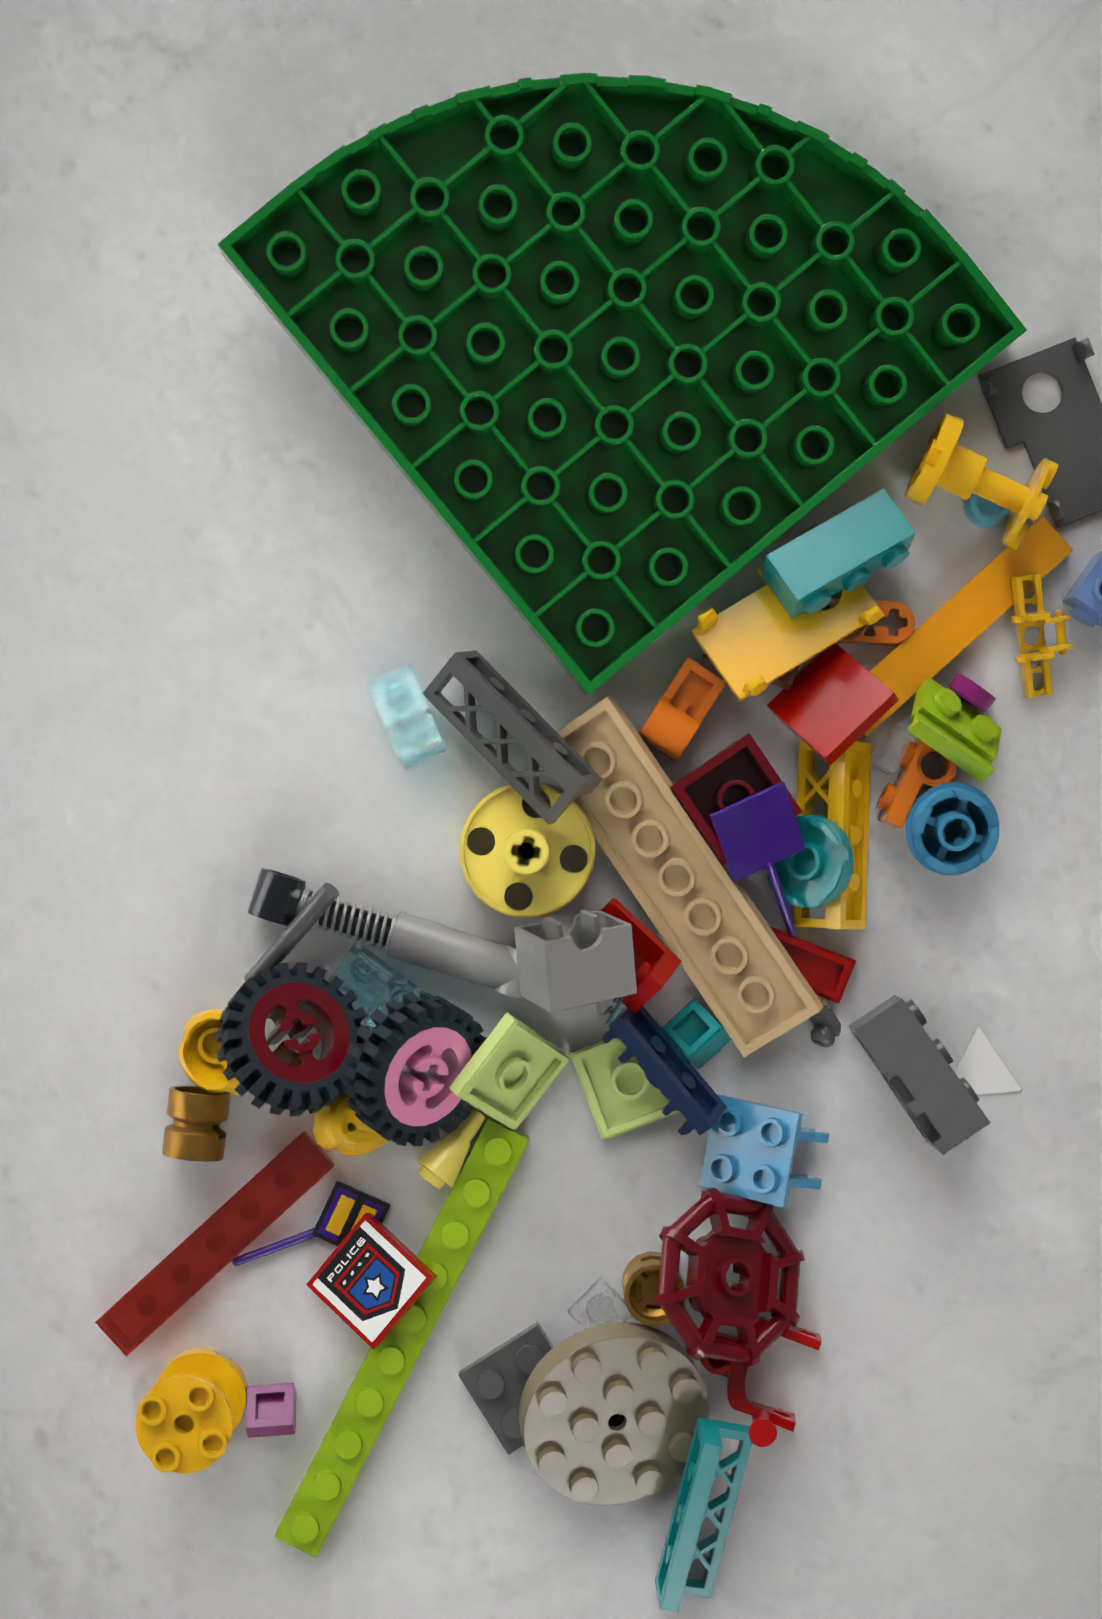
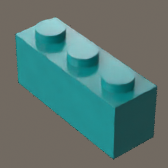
M885 488L767 554L761 575L791 619L805 611L808 615H811L824 608L831 601V596L844 588L847 592H851L861 587L871 577L870 573L883 566L889 570L902 563L910 554L908 550L916 531Z

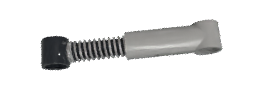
M261 868L248 913L264 920L288 926L317 891H311L310 888L307 889L306 881L278 871ZM340 897L331 904L315 923L316 929L323 926V930L327 931L330 928L332 934L339 931L340 937L346 933L348 939L355 936L356 942L362 938L364 944L371 941L372 947L376 943L379 944L380 949L385 946L386 956L489 987L506 996L530 1002L520 995L516 946L497 943L401 911L397 916L394 915L393 918H389L388 912L383 916L380 915V910L377 913H373L372 907L369 908V911L364 910V905L361 908H357L356 902L351 906L348 905L349 901L346 900L344 904L341 903Z

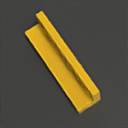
M799 741L797 804L803 812L797 815V817L800 815H812L813 804L821 796L828 804L827 818L836 822L848 836L853 851V873L846 890L834 902L825 905V918H809V908L794 907L793 922L795 927L866 929L872 743L856 741L834 763L829 765L828 772L820 779L814 771V751L805 742Z

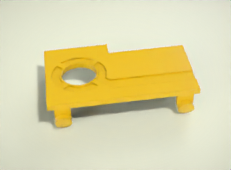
M818 523L801 532L802 535L817 527ZM762 566V567H760V568L757 570V572H758V574L761 576V578L763 579V581L766 583V581L764 580V578H763L762 575H761L762 568H763V566ZM766 583L764 587L719 614L711 607L696 616L699 622L697 627L691 630V634L718 672L721 673L737 699L742 701L750 695L753 697L759 695L768 687V684L867 623L868 625H873L884 616V613L862 585L851 592H847L845 588L841 590L840 601L832 609L818 611L811 615H808L805 611L791 619Z

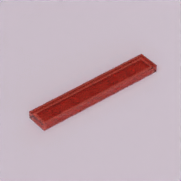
M304 1130L100 1316L95 1323L127 1357L335 1166V1163Z

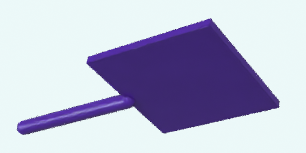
M782 781L710 814V818L732 881L736 882L766 868L787 933L790 937H795L797 931L775 863L805 850L806 847L786 785Z

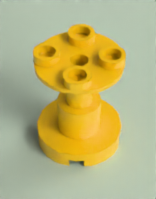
M945 413L925 447L927 450L921 462H918L914 469L904 497L922 506L936 486L966 501L973 493L1010 510L1012 513L1002 536V544L1016 550L1028 528V525L1025 524L1026 519L1029 518L1036 521L1046 504L1048 495L1041 492V489H1047L1058 469V463L1044 458L1035 468L1026 485H1022L986 468L987 457L958 444L957 441L964 425V419Z
M209 1348L187 1350L171 1360L159 1375L157 1383L139 1403L135 1419L136 1437L142 1451L158 1471L164 1473L172 1471L178 1474L199 1472L214 1464L226 1451L232 1431L241 1422L247 1406L248 1383L242 1369L232 1359L229 1361L224 1356L216 1354L217 1351Z

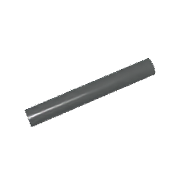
M330 883L323 884L245 975V982L250 977L254 978L260 970L266 967L272 971L277 964H280L337 899L339 891L335 886Z

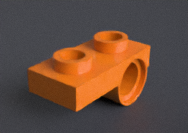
M687 657L640 729L639 734L644 742L676 761L696 733L702 720L727 682Z
M915 737L914 742L907 740L903 745L896 761V766L901 767L895 784L893 785L888 782L877 802L876 808L882 810L878 821L894 828L903 827L921 787L930 788L948 783L953 779L957 770V765L917 737ZM928 753L937 755L942 762V771L934 780L926 777L921 770V761Z

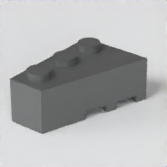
M894 995L849 1025V1028L924 1140L944 1155L991 1122L977 1104L980 1100L971 1085L964 1077L959 1079L949 1065L953 1062V1059L938 1038L932 1041L922 1027L927 1023V1020L912 999L905 1003L902 998Z

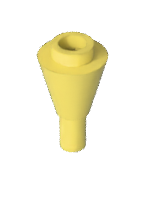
M475 1108L470 1110L471 1114L465 1121L461 1122L455 1131L447 1134L416 1159L422 1165L417 1174L438 1190L444 1184L453 1188L471 1146L470 1141L487 1120Z

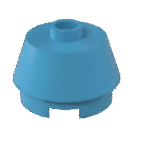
M958 782L935 786L921 795L909 812L906 823V839L909 849L915 859L932 872L943 875H959L969 872L985 863L997 846L999 839L997 811L987 795L974 786Z

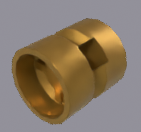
M198 1086L170 1087L167 1114L174 1120L172 1125L165 1127L162 1154L170 1158L187 1161L215 1162L223 1160L226 1132L220 1128V1123L228 1119L231 1094L228 1092H210Z
M649 1251L638 1254L629 1261L623 1271L622 1278L623 1293L628 1311L636 1320L651 1326H660L671 1322L662 1307L655 1305L653 1295L658 1291L661 1262L660 1252ZM680 1270L677 1288L684 1286ZM684 1299V1300H680L681 1303H682L683 1306H684V1305H685V1299Z

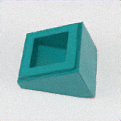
M695 997L662 1027L664 1032L697 1069L702 1068L731 1040L727 1032Z

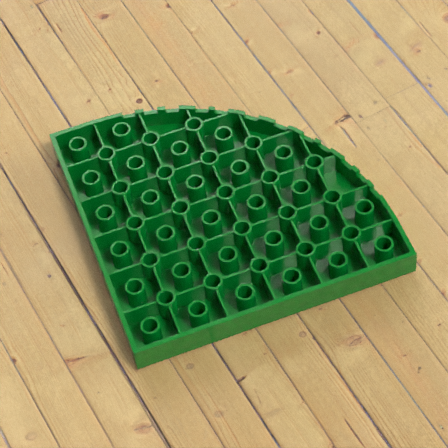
M575 73L560 75L559 78L531 80V77L520 78L518 82L492 88L489 85L455 94V97L431 106L427 104L413 109L412 113L401 116L388 124L383 123L368 131L367 135L347 146L342 145L291 182L217 244L222 256L585 695H590L1027 331L970 256L927 209L923 210L904 194L906 190L892 178L888 180L878 170L867 164L868 160L856 152L852 154L829 139L830 135L802 121L798 120L795 122L772 111L770 106L761 103L758 106L733 98L730 93L702 85L692 87L665 82L666 79L646 75L609 77L597 76V73Z

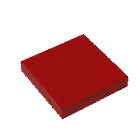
M835 643L825 649L794 679L789 691L783 689L767 704V707L774 716L831 765L892 708L899 699L895 692Z

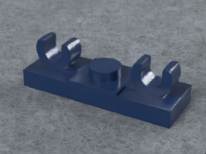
M644 1006L635 1014L628 1007H625L609 1024L610 1029L604 1034L602 1041L605 1044L613 1038H619L626 1049L617 1059L621 1063L629 1061L633 1056L637 1059V1064L644 1071L650 1084L658 1088L667 1100L670 1099L662 1113L667 1116L677 1110L687 1119L678 1130L681 1135L689 1134L693 1129L699 1135H702L712 1128L727 1106Z

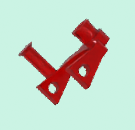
M763 1316L756 1317L755 1319H758V1321L754 1324L755 1333L770 1319ZM790 1326L781 1335V1337L816 1350L820 1349L822 1343L819 1333ZM717 1332L714 1338L738 1341V1337L723 1332ZM708 1357L700 1359L701 1364L708 1372L729 1378L727 1383L728 1402L734 1410L752 1416L748 1435L754 1445L767 1447L773 1444L777 1437L775 1425L792 1432L794 1431L796 1425L794 1413L756 1403L746 1397L745 1378L748 1367L744 1366L741 1362L717 1360Z

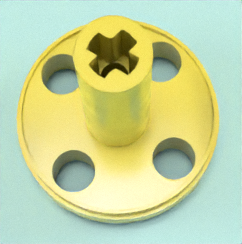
M540 783V791L548 796L550 806L552 807L564 792ZM506 785L484 797L469 814L461 833L459 845L462 871L467 883L476 896L490 908L517 918L547 916L570 904L586 886L595 862L593 830L587 816L575 801L570 804L555 823L548 825L542 817L532 818L528 816L523 810V798L511 785ZM480 827L489 829L495 837V846L486 855L475 854L468 844L471 832ZM525 842L531 843L535 848L534 856L528 859L523 858L519 853L521 844ZM578 845L586 852L587 863L579 872H568L560 864V854L567 846ZM524 883L531 889L533 898L528 907L514 909L508 905L505 899V892L511 884Z

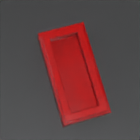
M770 926L815 994L839 1004L856 960L799 937H790L788 933Z

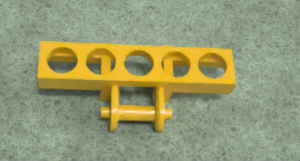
M1034 573L1011 577L1015 616H1011V623H1016L1019 655L1015 656V661L1020 663L1024 697L1031 698L1037 695L1053 694L1050 659L1055 658V651H1059L1060 655H1066L1067 649L1074 648L1073 643H1067L1065 621L1070 620L1071 615H1063L1062 610H1056V616H1051V612L1044 611L1041 574ZM1025 580L1030 581L1034 587L1032 595L1028 598H1024L1023 581ZM1025 604H1033L1036 612L1026 614ZM1055 623L1057 644L1045 645L1043 624ZM1033 626L1038 630V639L1033 644H1027L1024 641L1023 634L1028 627ZM1033 649H1035V650L1038 651V652L1028 653L1029 651H1031V650H1033ZM1041 660L1037 666L1031 667V661ZM1038 672L1043 677V684L1039 689L1034 690L1032 674Z

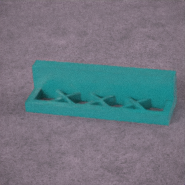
M700 1417L697 1419L655 1578L660 1610L678 1613L683 1594L711 1598L753 1444L748 1435L750 1426ZM721 1437L740 1440L737 1451L719 1461L723 1447ZM732 1468L731 1474L729 1475L727 1471ZM720 1475L727 1484L726 1492L708 1502L714 1478ZM710 1517L716 1526L715 1533L697 1542L703 1520ZM699 1558L705 1566L702 1580L688 1578L692 1560Z

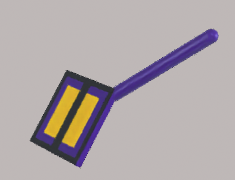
M337 1180L315 1228L234 1257L232 1264L240 1266L315 1237L338 1246L365 1213H371L383 1223L391 1204Z

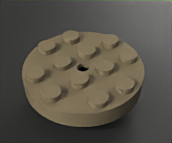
M637 1323L601 1324L566 1338L551 1349L536 1365L521 1395L518 1413L519 1430L533 1469L551 1489L568 1499L580 1503L617 1505L653 1495L683 1472L698 1417L709 1419V1399L704 1381L691 1356L671 1336L653 1327Z

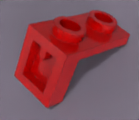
M612 898L601 911L632 925L637 993L624 996L621 1002L635 1014L664 987L682 961L617 899Z

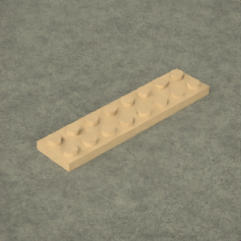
M612 694L607 696L557 731L603 779L592 793L577 796L574 800L587 816L595 839L670 950L682 961L680 963L742 1056H748L820 1012L823 1004L739 880L736 882L732 881L727 864L723 865L678 800L670 788L673 783Z

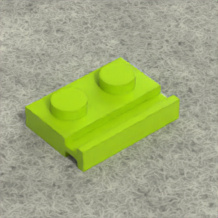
M929 677L917 688L911 718L914 720L908 726L907 731L982 783L994 773L991 763L997 758L1002 728L996 725L989 716L979 713L962 701L952 690L944 688Z

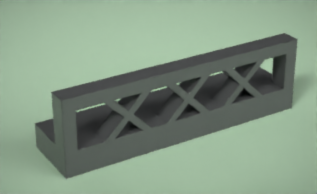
M477 650L455 652L422 693L548 825L555 823L577 796L592 793L603 780ZM453 676L464 686L465 706H453L441 693ZM475 699H476L481 705H476ZM465 711V717L460 712ZM476 711H488L495 718L496 738H484L477 731ZM507 732H508L513 738H507ZM491 744H497V750ZM508 744H520L527 751L528 771H516L509 764ZM539 764L544 770L539 771ZM523 777H528L529 783ZM539 777H552L565 790L552 807L540 796Z

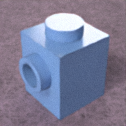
M1102 551L1093 555L1063 599V602L1072 608L1070 614L1082 624L1092 628L1095 625L1102 627Z

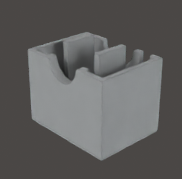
M581 910L580 914L574 915L572 927L566 934L563 933V924L550 917L544 918L545 930L540 922L514 928L520 995L544 1010L554 1013L637 993L632 925L601 910L591 912Z

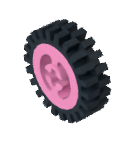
M420 992L419 997L409 993L403 995V1004L394 998L385 1003L389 1013L388 1016L377 1009L369 1016L376 1024L372 1031L363 1025L358 1029L356 1034L364 1038L365 1041L362 1047L350 1043L347 1053L357 1059V1062L344 1063L343 1073L352 1080L343 1082V1090L351 1097L346 1101L350 1109L356 1112L355 1116L388 1141L392 1140L401 1146H406L408 1142L416 1147L423 1146L424 1138L431 1143L440 1140L439 1128L448 1134L457 1128L452 1120L455 1115L465 1121L471 1114L463 1106L466 1101L457 1097L449 1089V1086L483 1044L486 1037L480 1034L484 1030L478 1022L473 1020L474 1017L438 995L435 997L425 992ZM404 1064L409 1066L406 1070L402 1069Z

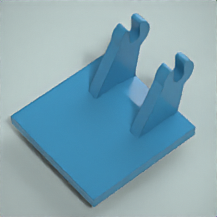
M717 1094L727 1108L708 1131L699 1186L708 1189L716 1188L720 1192L782 1208L788 1205L790 1188H821V1178H807L808 1175L791 1174L796 1142L828 1143L830 1133L816 1132L815 1129L800 1128L803 1113Z

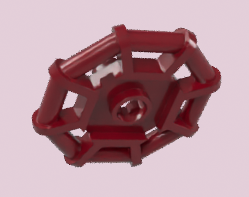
M716 1188L704 1190L701 1194V1199L670 1227L664 1226L659 1234L663 1242L658 1291L653 1295L655 1305L662 1307L686 1344V1352L689 1356L696 1360L708 1357L741 1362L744 1366L750 1367L759 1363L760 1356L790 1326H797L800 1315L797 1313L801 1261H804L805 1258L803 1250L796 1248L773 1212V1205L720 1193ZM727 1213L748 1217L749 1222L746 1229L730 1227ZM708 1217L710 1218L712 1230L706 1236H701L696 1241L688 1237ZM763 1232H765L779 1255L776 1257L773 1253H767L761 1243H766L762 1237ZM682 1250L689 1255L687 1281L685 1286L677 1288L680 1253ZM733 1264V1272L739 1274L740 1280L739 1283L732 1284L730 1288L726 1281V1272L729 1270L730 1265ZM782 1268V1270H781V1281H780V1293H779V1300H778V1299H777L778 1274H779V1269ZM688 1298L691 1307L704 1318L699 1329L680 1300ZM761 1312H771L772 1318L755 1333L754 1324L758 1321L755 1318ZM720 1325L736 1327L737 1342L714 1338Z

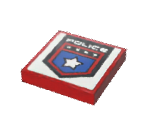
M365 1213L306 1285L372 1349H375L381 1345L435 1280L437 1275L371 1213Z

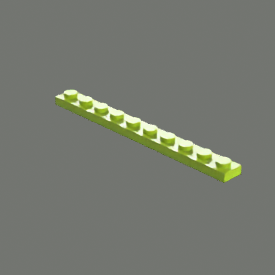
M488 1116L453 1188H451L417 1255L437 1277L381 1345L375 1349L370 1347L274 1537L315 1558L317 1557L529 1142L530 1138L516 1130L513 1131Z

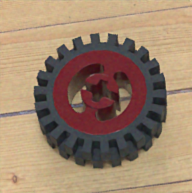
M287 962L277 964L272 971L266 967L260 970L254 978L250 977L240 987L222 1012L219 1020L222 1026L216 1032V1042H222V1047L217 1051L219 1062L227 1060L228 1067L223 1071L228 1081L236 1077L240 1084L235 1091L241 1097L247 1091L255 1096L251 1102L255 1107L260 1109L267 1103L271 1105L269 1113L280 1115L285 1109L290 1110V1116H300L306 1110L309 1111V1114L320 1111L325 1105L329 1106L344 1093L343 1082L352 1080L343 1073L344 1063L357 1062V1059L349 1055L347 1051L350 1043L362 1047L365 1039L356 1034V1032L361 1027L360 1022L367 1015L363 1007L354 1010L351 1005L358 998L352 989L345 995L338 990L344 981L337 976L330 982L323 979L327 970L317 966L312 973L307 972V963L299 962L292 969H288ZM266 1019H271L275 1023V1028L271 1031L266 1041L265 1023ZM313 1027H315V1029L317 1030V1033H313V1034L308 1035V1036L299 1044V1041H298L297 1039H298V1038L305 1037L306 1034H307ZM288 1034L290 1039L282 1041L272 1052L269 1046L279 1043ZM321 1040L320 1060L313 1056V1049Z

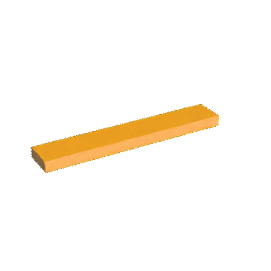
M1043 516L1027 528L1024 538L1016 550L1006 547L919 625L906 640L898 644L870 670L874 676L895 692L899 701L862 735L863 738L872 733L913 696L923 682L929 677L933 678L1014 604L1011 577L1038 573L1041 574L1042 579L1073 551ZM1028 580L1023 581L1024 595L1033 587V584Z

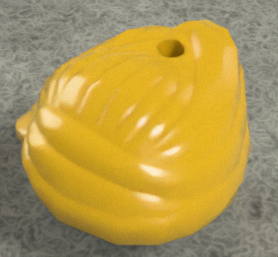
M212 1008L193 1015L183 1030L184 1039L178 1051L180 1065L186 1076L196 1086L206 1091L228 1092L232 1095H239L235 1091L240 1084L236 1077L229 1081L223 1073L228 1067L227 1060L219 1062L217 1051L222 1047V1042H216V1032L222 1026L219 1020L224 1010Z
M345 1092L329 1106L325 1105L320 1111L315 1112L313 1117V1133L317 1144L326 1150H337L346 1156H360L368 1154L388 1142L387 1139L355 1116L356 1112L350 1109L346 1101L351 1097Z

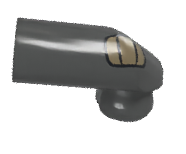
M817 996L823 1004V1008L820 1012L809 1018L814 1026L811 1031V1040L816 1045L827 1048L834 1044L835 1036H840L841 1023L829 1002Z

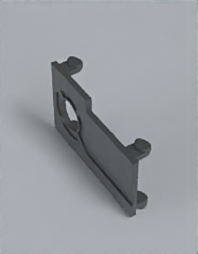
M1076 337L977 376L1005 448L1008 449L1024 443L1034 470L1044 458L1058 463V469L1047 489L1042 488V492L1048 495L1046 502L1057 528L1102 511V403L1085 362L1086 359L1095 355L1089 337L1078 342ZM1033 374H1049L1059 383L1062 395L1060 403L1054 410L1045 413L1035 412L1024 402L1022 396L1023 384Z

